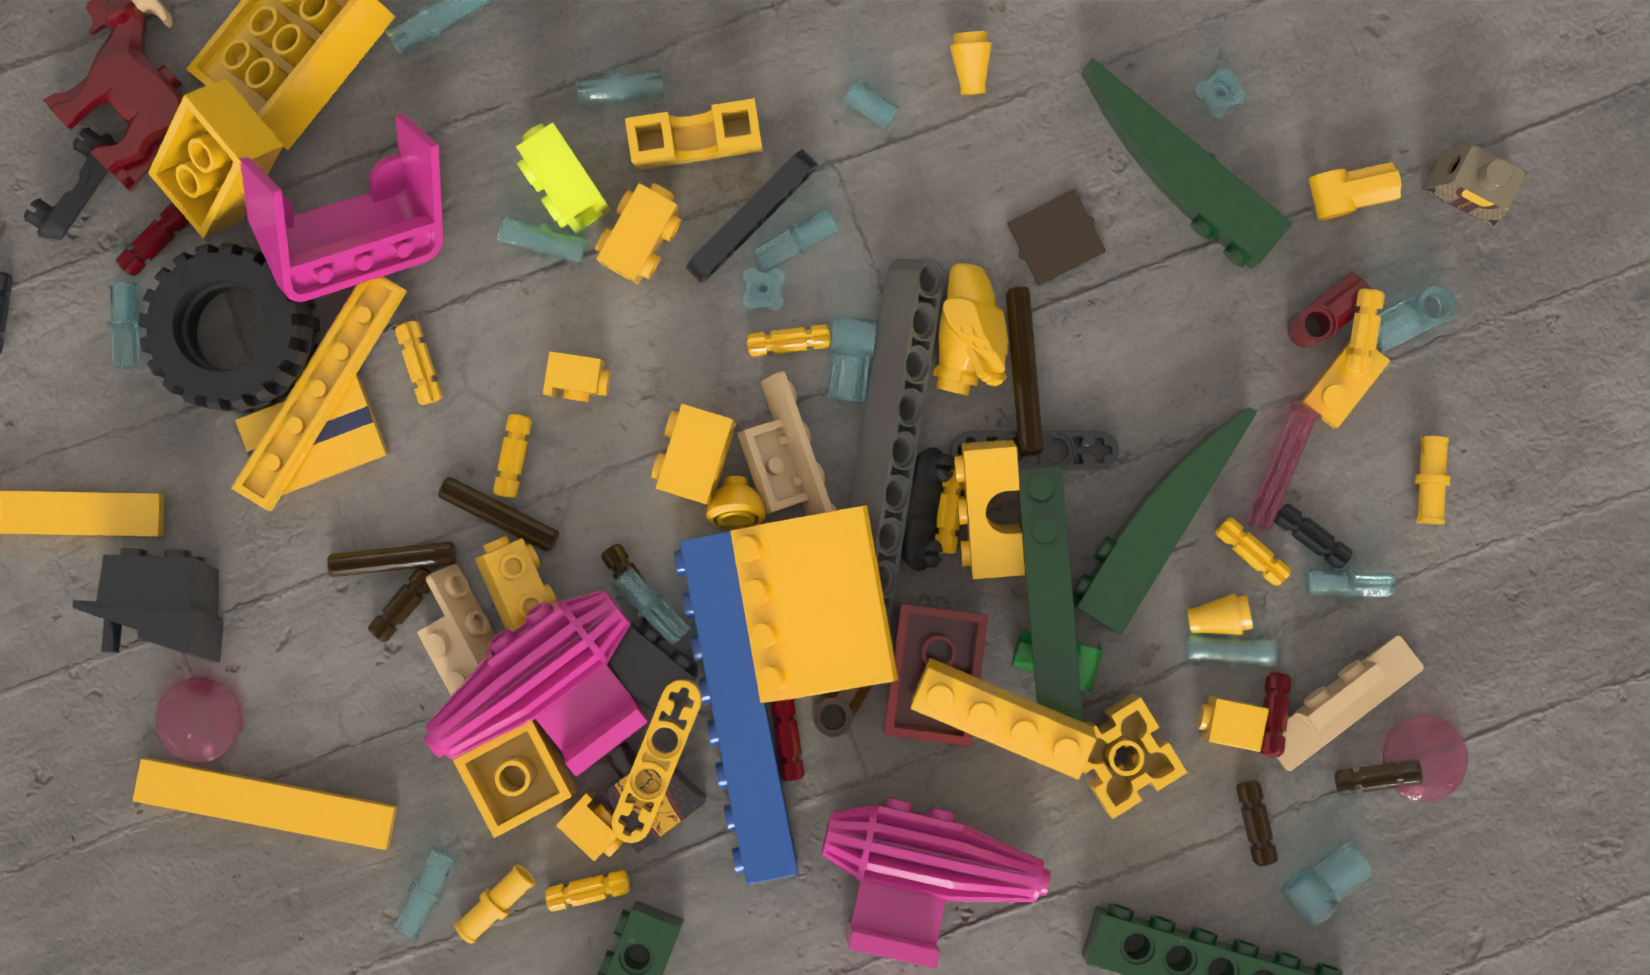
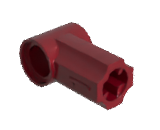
M1354 272L1346 275L1310 305L1291 317L1287 326L1291 341L1299 347L1312 348L1330 340L1340 328L1354 318L1355 313L1360 312V306H1356L1358 292L1364 288L1371 289L1370 286ZM1307 316L1316 319L1320 326V332L1317 337L1310 335L1305 328Z

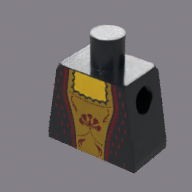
M624 742L606 756V759L620 776L605 790L614 811L637 757L627 742ZM647 768L638 773L637 785L642 791L652 793L661 787V777L654 769ZM677 768L673 773L652 828L641 841L631 843L637 854L701 807L706 801V796ZM629 793L627 799L635 800L636 803L629 816L621 815V820L626 822L625 830L632 833L636 827L644 828V823L638 820L644 804L652 809L654 803L640 801Z

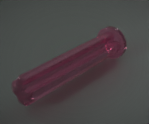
M1290 403L1288 407L1292 410L1248 517L1249 525L1263 531H1269L1272 528L1314 423L1323 417L1315 411Z

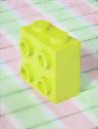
M553 122L546 127L544 124H539L522 136L524 142L517 145L516 148L523 159L518 161L517 165L537 192L545 190L547 195L541 201L561 228L569 225L577 234L612 211Z

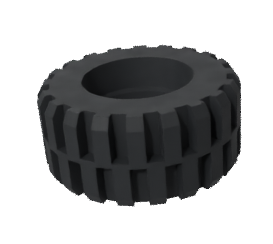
M221 243L219 247L205 244L196 247L195 255L183 252L173 258L176 267L172 270L162 267L155 276V279L160 282L156 290L148 288L146 290L143 301L149 302L147 314L139 313L138 326L146 328L147 337L139 339L142 352L149 353L153 357L147 363L153 375L163 377L162 385L172 394L183 396V401L224 412H251L255 407L265 409L276 404V397H287L294 387L292 383L297 377H300L305 369L308 356L313 355L319 344L312 342L313 332H320L319 319L313 317L311 312L316 307L314 300L296 302L289 299L278 287L264 254L250 247L244 248L235 243ZM230 289L245 290L258 299L264 312L265 333L262 343L254 356L243 365L235 369L217 368L208 363L199 348L197 339L199 318L206 305L220 293Z

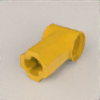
M1393 162L1349 172L1345 168L1336 169L1308 178L1317 221L1341 217L1355 212L1358 208L1401 198V178L1399 170L1395 168Z

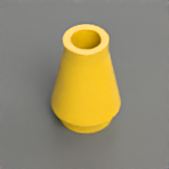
M986 31L953 34V45H949L960 85V95L986 94V79L992 42H988Z
M1232 593L1201 606L1187 609L1191 634L1243 635L1242 631L1253 629L1247 595L1236 597V594Z

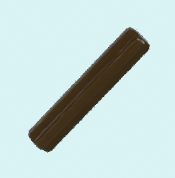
M447 477L439 489V498L520 539L523 538L524 541L544 551H551L559 536L557 530L454 478Z
M449 541L337 553L328 556L327 566L331 577L451 565L456 562V548L454 543Z

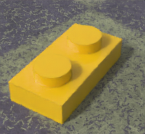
M1351 338L1300 402L1333 429L1341 425L1391 361L1377 349L1376 351L1371 350L1370 357H1375L1371 374L1363 375L1347 371L1348 354H1353V348L1349 347Z

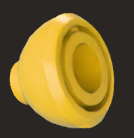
M729 476L723 479V486L713 494L710 505L707 506L706 519L717 528L736 530L761 524L766 519V510L762 498L756 490L749 486V481L746 477Z

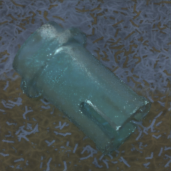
M856 79L843 99V102L849 105L847 110L850 112L853 109L857 110L881 126L883 130H886L900 107L895 106L868 88L869 83L867 81L861 83Z

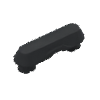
M90 127L83 128L79 132L85 140L81 141L75 138L72 144L73 149L86 156L87 159L79 171V181L73 190L64 193L54 207L42 201L41 198L34 199L30 205L36 209V212L33 213L27 209L24 213L25 222L27 221L38 228L37 233L39 237L61 240L68 232L108 173V170L90 150L100 145H115L116 142L111 134L104 133L101 136L91 130Z
M935 447L928 448L916 456L901 558L916 571H923L927 567L935 568L942 560V557H939V553L943 552L942 545L938 540H935V534H937L936 511L943 491L942 482L949 481L953 476L954 472L950 471V468L954 467V461L951 455H943Z

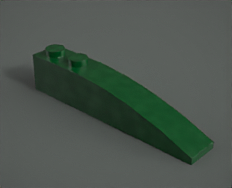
M1092 57L1081 75L1103 115L1130 155L1152 182L1192 220L1190 226L1197 234L1207 240L1215 239L1225 248L1223 254L1239 267L1243 268L1246 265L1252 269L1260 264L1293 223Z
M1251 407L1240 410L1200 440L1171 466L1146 493L1115 533L1114 537L1106 536L1094 554V558L1098 560L1097 565L1090 575L1083 573L1072 590L1073 596L1076 597L1073 602L1074 608L1115 633L1122 635L1257 414L1256 410Z
M1062 467L1018 469L1019 502L1036 703L1083 722Z

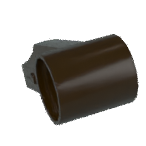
M873 685L824 693L815 704L812 712L816 728L823 735L829 737H838L846 733ZM830 704L839 705L844 711L843 722L835 728H828L820 721L821 711Z

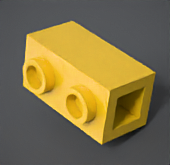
M639 183L634 192L628 190L618 205L616 212L621 216L613 230L606 228L598 240L595 248L596 251L600 252L596 258L598 262L638 286L643 277L649 280L661 260V257L656 255L664 239L668 242L672 241L682 222V219L677 217L680 213L679 207L676 203L672 202L675 195L655 183L651 185L650 189Z
M506 535L483 545L486 554L474 559L505 629L510 628L513 632L526 622L524 616L534 606L543 601L550 604L556 597L548 584L543 585L536 569L540 568V561L534 548L530 544L525 545L523 538L510 543Z

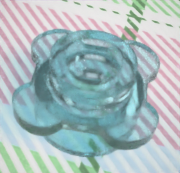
M1226 67L1218 68L1208 81H1200L1195 86L1196 97L1204 100L1209 107V115L1216 119L1224 117L1227 109L1234 104L1241 105L1246 99L1245 89L1240 87L1239 81L1232 75V71ZM1222 89L1224 96H1218L1217 90Z
M756 267L748 268L743 274V279L746 282V294L742 298L744 306L751 310L756 307H769L773 311L782 308L785 302L784 297L781 295V285L785 281L784 272L779 268H773L771 271H759ZM761 285H766L768 287V291L766 293L760 291Z

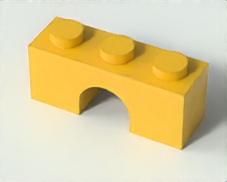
M755 98L711 105L712 109L710 111L693 116L675 117L670 116L668 112L625 118L631 162L636 171L763 152Z
M1013 439L961 443L962 456H954L956 482H964L965 498L957 499L959 525L967 524L968 541H960L962 567L970 566L973 579L1025 575L1023 535L1019 524H997L986 516L987 505L993 496L1003 491L1020 490L1017 446Z

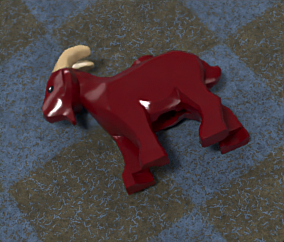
M90 0L86 5V10L93 20L89 34L95 35L108 28L112 32L97 52L87 77L67 92L53 93L43 101L70 130L103 103L108 102L128 124L123 139L115 145L97 146L90 150V152L131 192L149 172L183 99L177 91L182 83L164 64L157 70L145 56L146 15L153 14L160 17L168 28L173 26V20L160 0Z

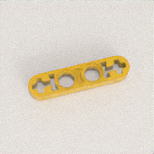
M689 679L674 680L663 691L616 806L611 824L613 832L623 842H639L646 837L652 828L701 707L702 693L698 685ZM682 687L690 690L688 697L694 700V705H686L678 718L679 720H687L685 728L674 720L660 718L662 711L669 716L672 714L676 701L670 698L671 692L678 693ZM660 728H670L676 733L678 744L674 750L662 752L655 747L653 736ZM643 769H654L659 773L661 787L657 791L647 793L638 787L637 775ZM629 793L640 801L654 803L652 809L644 804L638 818L641 823H644V828L636 827L632 833L625 830L626 822L621 820V815L629 816L636 803L635 800L627 799Z

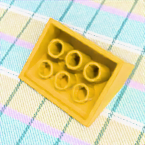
M241 0L186 70L206 86L227 78L236 90L247 99L249 105L263 122L275 132L277 138L284 145L283 147L289 150L352 70L356 68L357 64L377 39L383 34L395 16L378 0Z
M867 505L730 531L760 703L800 698L898 680Z

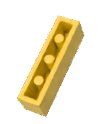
M929 658L912 698V710L1078 780L1097 739L1093 726L932 658Z

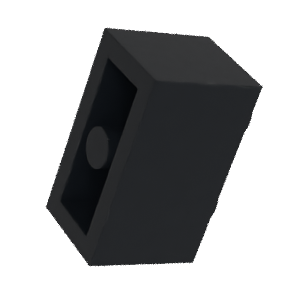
M632 622L607 665L627 691L655 713L663 691L671 682L682 678L693 682L697 679L698 675L692 671L696 664L681 651L676 649L671 654L661 646L659 642L662 636L646 623L642 622L638 627ZM682 687L678 693L671 692L670 698L674 699L677 703L688 689ZM662 711L660 718L664 719L668 714Z

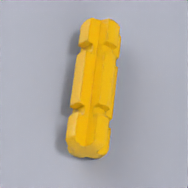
M1364 288L1358 292L1356 306H1360V312L1354 315L1349 346L1353 348V354H1348L1346 364L1347 371L1351 373L1367 375L1373 371L1375 357L1370 356L1371 350L1376 351L1381 322V316L1377 314L1378 309H1383L1385 298L1383 291Z
M409 321L400 324L395 328V333L399 345L404 344L405 347L401 351L411 382L416 383L418 387L414 389L418 403L421 405L435 403L442 399L443 393L439 381L434 382L433 379L436 376V372L427 344L422 343L420 339L424 337L420 323Z
M826 324L813 325L808 330H805V327L772 330L771 334L767 335L764 332L750 333L747 335L748 352L750 356L758 357L766 356L767 352L773 351V354L806 351L807 347L812 346L814 350L828 348L831 346L830 328Z
M510 414L507 418L505 430L508 431V436L503 438L497 468L500 471V476L495 477L493 492L497 496L515 498L518 494L520 481H517V476L522 474L528 445L525 437L530 435L532 420L528 416Z
M951 469L950 471L954 472L951 479L947 482H942L944 493H941L936 525L939 530L938 534H935V540H938L943 548V552L940 553L954 554L957 550L958 537L955 536V533L960 528L957 499L964 498V496H961V490H964V482H956L955 470Z
M1227 517L1223 520L1215 531L1218 538L1225 544L1231 543L1233 545L1231 549L1256 571H1262V576L1272 585L1279 586L1288 578L1291 573L1289 566L1281 559H1274L1275 554L1250 532H1243L1244 527L1234 518Z
M626 870L610 872L608 877H604L602 874L569 882L567 887H564L563 884L551 886L545 891L546 904L549 910L554 912L566 909L568 904H572L575 907L607 899L610 894H612V897L625 895L630 891V880Z

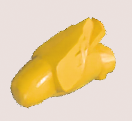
M957 263L950 269L947 288L948 298L943 303L939 322V365L933 370V376L938 377L935 388L969 396L971 385L978 386L979 378L981 381L986 382L987 385L995 387L1006 380L1007 377L1004 370L1005 355H1008V337L1003 310L996 306L995 293L986 271L977 265Z

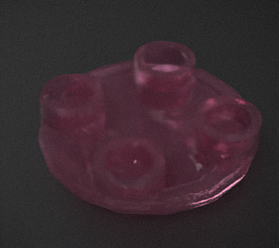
M208 676L187 678L171 686L160 699L155 713L156 732L163 746L176 758L191 763L209 762L225 754L234 744L238 733L242 731L244 726V718L240 713V708L233 694L220 682Z
M1414 717L1400 723L1397 728L1391 729L1385 734L1383 740V764L1395 763V766H1400L1401 761L1418 760L1423 771L1424 778L1422 784L1405 787L1404 783L1399 784V788H1394L1398 794L1417 802H1435L1451 795L1462 783L1468 769V750L1461 734L1449 723L1435 717Z

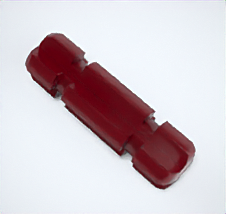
M173 203L169 204L160 213L162 218L159 221L154 219L131 243L133 246L131 250L126 248L116 258V263L124 272L131 276L138 275L146 266L145 261L147 259L152 260L175 237L173 232L175 230L180 232L189 223Z
M1271 672L1266 677L1265 692L1267 697H1264L1263 707L1269 710L1261 751L1259 752L1264 756L1280 757L1285 752L1286 738L1282 735L1283 732H1287L1290 699L1286 696L1291 691L1292 681L1288 674Z
M794 699L771 702L772 717H776L774 731L778 758H782V762L779 764L781 779L788 782L802 779L805 773L803 760H799V755L802 752L797 719H793V715L796 713Z

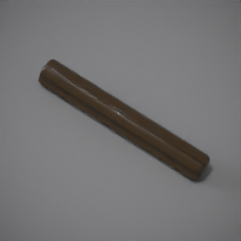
M1013 287L1007 290L1006 302L1018 445L1021 455H1037L1043 450L1030 290L1027 287Z

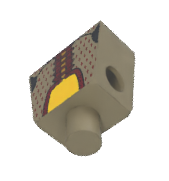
M1470 144L1442 151L1422 190L1494 227L1509 210L1527 173L1525 170L1479 146Z

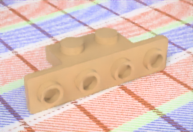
M784 371L775 373L761 381L773 421L737 433L757 493L765 505L766 514L802 503L806 516L837 511L836 507L830 502L824 485V471L821 465L816 462L812 451L809 428L802 421L796 405V390L793 384L788 381Z
M452 564L426 577V582L445 616L417 632L450 695L458 689L486 657V651L490 649L488 644L496 636L467 579L457 564Z
M1395 635L1362 661L1356 660L1344 667L1338 673L1339 678L1326 688L1323 686L1310 693L1304 699V705L1288 716L1287 732H1283L1282 735L1286 738L1285 752L1280 757H1276L1285 770H1294L1423 671V664L1403 638Z

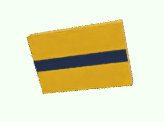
M356 374L282 495L389 455L359 375ZM284 401L235 420L249 458Z

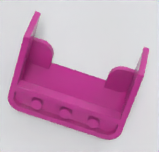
M405 114L396 115L398 154L385 157L373 166L369 174V193L293 215L291 202L249 156L240 159L249 224L278 287L289 299L296 302L308 301L428 262L439 253L443 245L439 145Z

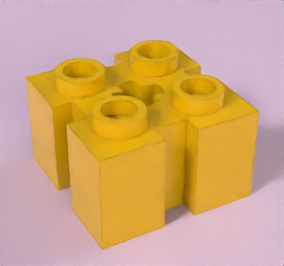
M1134 693L1104 710L1109 720L1099 727L1090 720L1085 722L1094 727L1097 739L1082 772L1084 774L1090 770L1094 772L1096 777L1087 783L1105 812L1112 819L1143 801L1137 791L1147 784L1159 791L1187 773L1169 742L1161 737L1153 739L1150 733L1160 727L1142 698ZM1130 746L1131 750L1126 753L1128 758L1126 763L1122 764L1118 760L1114 761L1116 750L1119 747L1127 748Z

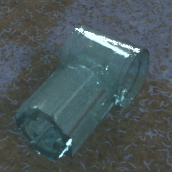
M1433 286L1417 291L1411 297L1378 313L1377 315L1381 316L1376 347L1378 351L1385 353L1437 325L1447 323L1454 317L1457 311L1455 295L1444 286ZM1427 296H1432L1439 302L1440 312L1436 318L1428 316L1424 311L1423 305Z
M834 316L830 354H833L828 399L852 403L865 402L869 376V359L873 358L877 320Z
M1348 842L1314 869L1307 868L1292 876L1282 886L1281 891L1307 926L1312 927L1331 917L1339 908V901L1375 873L1364 856L1353 844Z

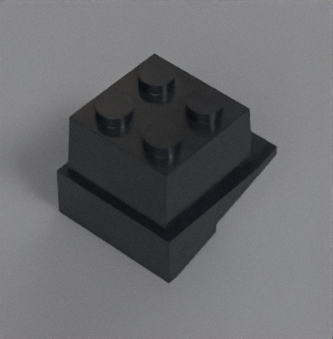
M121 548L120 555H103L97 600H73L72 608L104 619L102 653H120L122 625L138 630L137 638L209 662L220 663L224 622L218 620L219 570L206 564L205 558L192 556L191 551L166 549L164 550V556L148 555V550Z

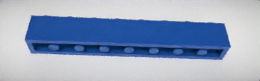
M731 532L679 541L681 550L674 551L675 564L678 576L686 575L689 588L688 593L682 594L684 610L687 619H695L698 634L691 636L692 651L695 661L703 660L706 677L699 678V686L702 693V701L704 704L711 703L714 720L707 721L711 745H719L722 762L715 763L720 789L728 788L730 805L724 806L725 820L728 831L736 830L739 847L732 848L736 873H744L746 885L798 875L797 856L767 703H760Z

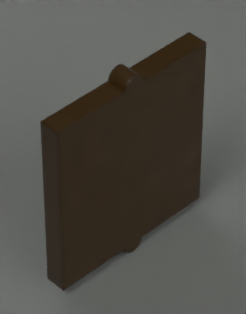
M1074 189L1007 223L1020 249L1018 256L1020 259H1025L1038 286L1106 252L1092 225L1094 218L1087 215Z

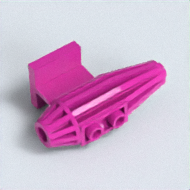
M605 589L563 601H558L556 598L550 604L543 601L534 606L524 616L526 622L513 632L510 628H507L497 634L488 644L490 649L486 651V657L425 724L428 734L424 736V740L438 758L445 754L453 760L536 719L562 751L565 764L577 777L645 725L647 719L638 699L627 691L607 665L631 623Z
M888 797L886 805L876 803L831 812L821 854L860 882L852 920L848 919L845 933L848 947L851 950L936 969L940 955L937 940L946 901L1035 903L1039 895L1045 896L1047 894L1051 872L1044 869L1043 859L1030 855L960 821L954 820L955 812L930 807L929 814L912 811V802Z

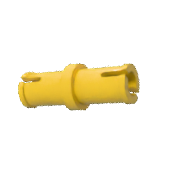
M1423 436L1420 437V474L1415 475V484L1419 485L1416 523L1442 525L1445 524L1446 486H1450L1451 477L1446 475L1449 438Z
M515 865L493 889L486 888L479 895L480 901L454 924L457 933L470 944L475 943L477 938L497 919L503 920L510 913V907L529 888L535 885L532 875L523 866Z

